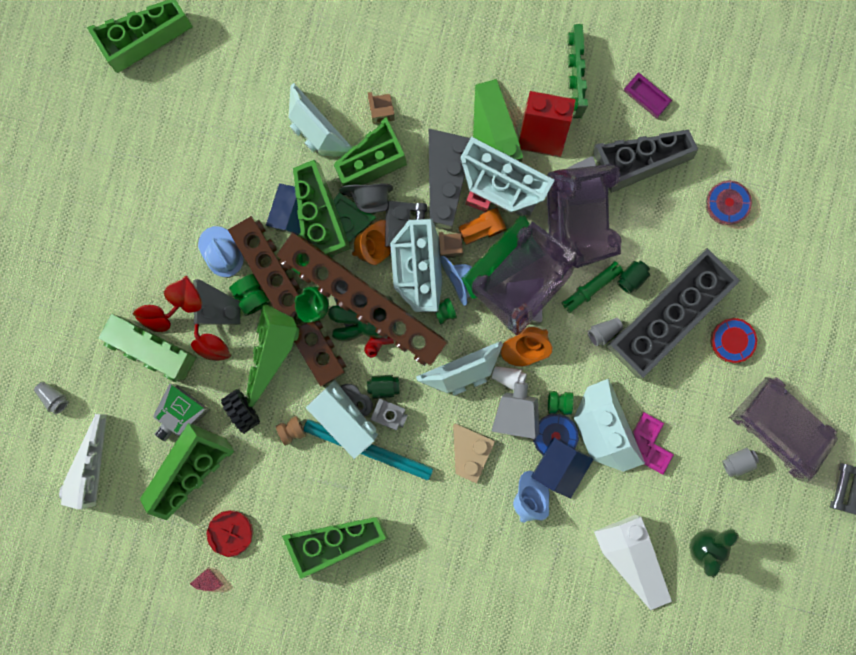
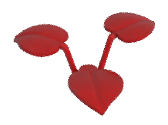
M185 276L179 281L169 284L164 290V297L174 306L169 313L164 314L163 309L156 305H143L134 310L133 316L149 330L165 332L171 326V322L167 318H170L179 307L188 313L198 312L202 307V300L189 277ZM195 324L194 337L196 339L191 342V347L199 356L213 361L225 360L232 356L222 339L213 334H202L200 336L199 324Z

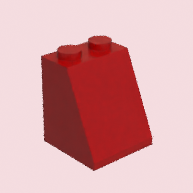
M529 91L518 140L521 150L561 157L571 125L576 99Z

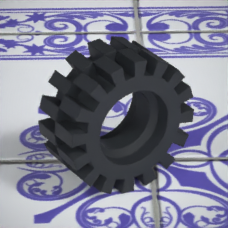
M239 389L234 390L221 399V404L224 406L223 409L227 412V416L230 417L231 422L235 424V427L241 433L245 434L260 424L255 409L248 405L246 396Z

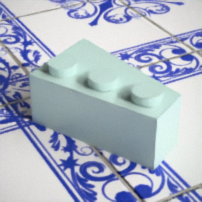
M336 380L330 383L306 407L354 459L374 442L378 436L376 428L365 419Z

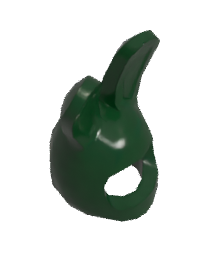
M338 305L329 308L328 316L332 321L356 324L334 329L332 332L334 339L348 342L362 335L370 338H384L375 331L377 327L370 322L366 325L356 318L358 314L353 310L346 311ZM377 308L375 317L379 321H384L387 313L383 308ZM396 323L394 324L395 332H397Z
M705 529L698 532L691 539L689 547L691 557L697 565L703 567L704 573L707 576L714 578L718 575L721 566L729 559L731 546L737 541L738 533L733 529H728L721 533L716 530Z

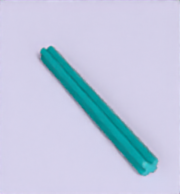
M310 419L306 421L304 432L341 446L320 423ZM370 444L360 453L425 480H429L433 473L432 467Z

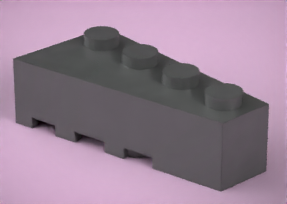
M429 129L430 219L433 220L435 227L452 231L465 176L460 158L470 138Z
M688 129L663 133L653 137L643 136L634 140H618L609 144H595L593 155L612 193L694 159L698 147Z

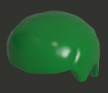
M310 286L303 288L304 292L295 298V310L303 322L319 321L328 312V297L318 291L319 287Z

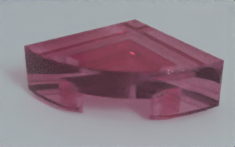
M209 567L190 583L194 588L203 591H214L224 585Z

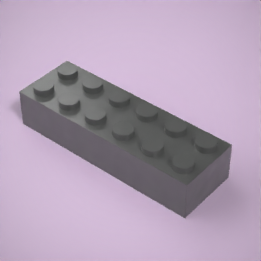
M707 248L700 252L606 347L638 379L644 378L740 280Z

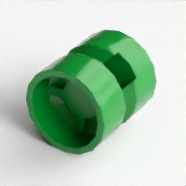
M254 274L239 279L229 287L233 297L236 300H240L239 307L245 316L261 310L263 304L268 305L270 303L264 290L259 289L261 285Z

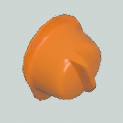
M386 220L375 222L364 232L357 235L354 241L353 256H358L359 259L371 265H377L391 255V247H385Z
M533 326L523 329L519 335L505 341L501 348L503 359L513 366L520 367L546 359L552 353L548 330H542Z

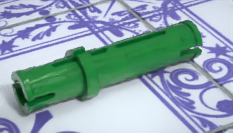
M614 261L583 287L579 286L576 288L577 291L561 302L565 309L568 308L567 312L571 314L582 303L589 302L591 296L623 273L622 267H617L618 263Z

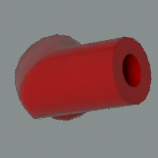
M389 336L387 339L370 338L364 347V351L367 357L374 358L383 345L394 344V340Z

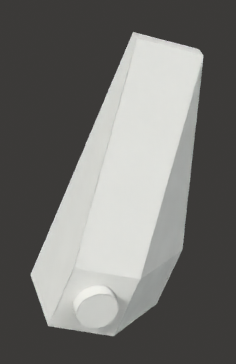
M95 414L64 480V485L60 488L59 497L62 499L61 505L75 509L96 506L106 414Z
M633 515L594 531L604 556L650 610L672 602L650 537L640 516Z

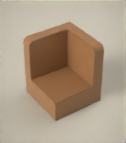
M368 92L373 124L381 123L385 117H387L388 121H395L391 95L373 96L372 92Z
M439 232L440 257H463L461 233L444 235L443 232Z

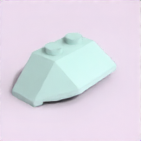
M293 83L290 88L289 119L292 123L290 128L297 136L302 134L306 139L304 143L311 152L317 151L320 156L342 157L352 148L351 145L296 84Z
M473 137L470 138L460 158L470 192L509 212L543 202L554 182V179Z
M432 219L408 220L390 243L394 289L415 312H435L439 309L442 289L439 237Z
M501 341L418 375L416 376L417 381L447 394L452 392L453 396L466 391L465 386L473 383L474 387L486 383V377L492 373L502 348Z
M608 378L587 387L574 419L588 453L594 459L593 461L623 472L645 464L610 379Z

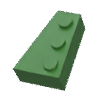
M387 117L381 121V124L376 129L366 134V138L357 146L354 145L333 164L343 186L365 185L407 165L405 154Z

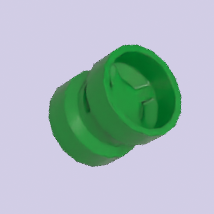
M549 391L548 413L556 414L559 410L564 415H572L573 392H565L559 396L557 391Z

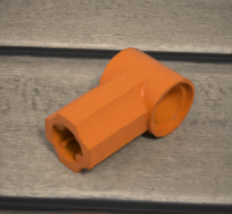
M498 208L489 210L481 214L480 218L458 227L465 245L486 236H495L507 229Z

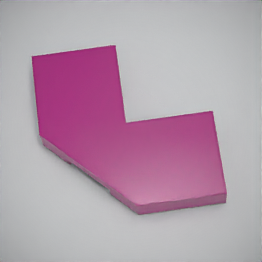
M643 412L632 433L644 459V465L664 475L674 454L657 446L654 442L665 423Z

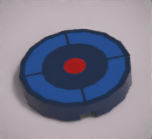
M549 414L539 420V435L533 439L536 450L544 455L554 437L575 449L579 441L575 423L561 414Z

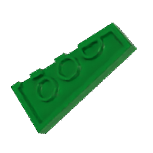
M574 24L567 36V44L571 46V54H568V68H572V76L568 78V88L572 89L571 99H576L573 118H582L588 107V99H585L587 81L582 80L586 69L585 59H581V55H584L583 24Z
M338 193L333 200L349 243L377 219L371 213L360 211L353 201L341 193ZM301 254L299 257V262L302 266H306L307 264L303 263V257ZM292 268V270H293L294 272H296L297 274H300V272H298L296 269Z
M525 215L520 216L515 221L516 223L503 234V237L488 250L487 254L479 259L461 278L472 299L479 297L545 255Z

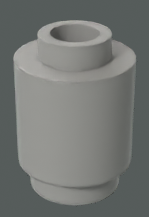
M744 448L726 456L722 463L728 476L731 478L733 476L739 477L757 469L759 459L754 450L750 451L748 448Z

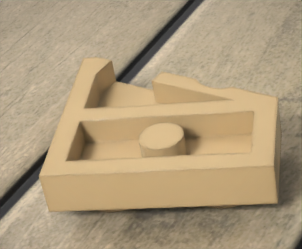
M454 423L455 474L477 483L495 441Z

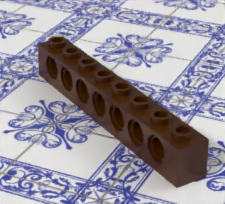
M250 216L228 229L274 309L292 317L295 321L296 316H298L295 310V301L293 305L288 307L284 305L283 301L287 295H293L296 298L299 295L297 290L300 287L294 277L291 279L288 277L286 271L289 269L279 263L281 259L278 260L274 253L277 251V248L271 238L266 240L263 234L266 229L261 221H255ZM260 238L259 246L250 248L249 243L251 239ZM264 257H271L272 262L270 266L261 267V260ZM276 276L283 277V283L279 287L272 285V280ZM320 320L310 323L306 322L302 326H297L299 328V335L294 343L320 387H324L344 375L346 372L343 368L347 366L340 355L336 357L332 351L335 346L330 337H324L320 329L324 327ZM314 333L318 336V341L315 345L309 346L306 338L309 334ZM321 353H328L330 357L328 364L320 365L318 363V356Z
M292 232L276 256L281 259L280 264L289 270H292V268L300 272L299 277L305 282L317 284L319 286L318 291L327 297L332 295L338 299L337 304L346 311L351 309L356 312L358 320L366 325L370 322L377 327L375 331L386 339L388 336L396 341L394 345L400 350L412 352L415 355L414 359L421 365L425 366L428 364L431 366L448 343L445 338L298 233ZM303 253H306L310 259L306 266H302L299 262V257ZM323 266L329 271L328 278L325 280L320 279L318 276V270ZM341 280L348 284V290L344 294L337 290V284ZM359 294L367 297V305L365 307H359L356 303V297ZM377 308H383L386 311L387 317L384 321H379L375 317ZM396 322H403L405 324L406 332L400 335L395 332L394 324ZM420 335L425 339L426 343L423 348L414 346L413 338Z

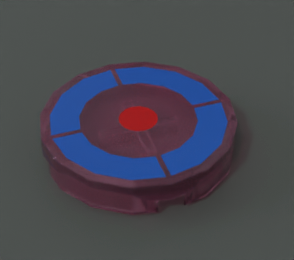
M732 180L721 181L711 188L706 197L707 213L711 219L722 225H736L750 213L752 206L751 194L747 188L741 183Z

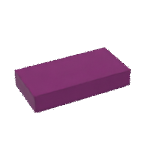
M639 72L623 90L656 119L673 101Z

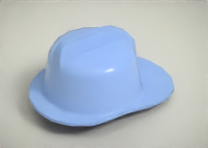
M213 226L207 228L201 234L198 247L212 272L220 277L235 275L243 265V255L229 231L221 226Z
M441 256L443 269L453 284L459 300L466 306L467 298L471 296L461 278L472 267L467 264L452 265L445 256Z
M526 471L520 476L518 493L513 501L514 509L520 516V522L522 523L533 520H545L549 516V488L531 477L534 471Z

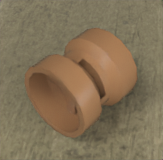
M298 416L291 418L287 424L280 423L276 425V430L284 446L291 444L293 438L301 439L306 437Z

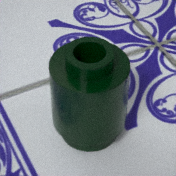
M633 261L619 276L618 286L627 294H631L633 291L636 292L651 276L648 272L650 268L643 261Z
M393 374L371 376V380L367 381V393L372 394L373 399L394 397V395H400L399 376L393 377Z

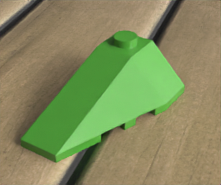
M497 79L476 84L473 138L522 163L523 155Z
M264 304L262 305L256 333H259V346H254L253 349L255 367L252 366L250 368L246 398L250 407H254L291 351L293 342L297 341L299 335V328L292 317Z

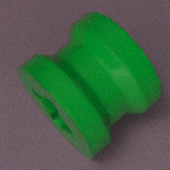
M449 297L444 299L442 303H439V309L435 311L440 325L444 324L448 319L454 320L457 318Z

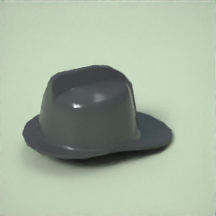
M382 183L347 185L339 188L341 194L353 197L356 207L365 213L386 211L388 209V193L393 190L392 185Z

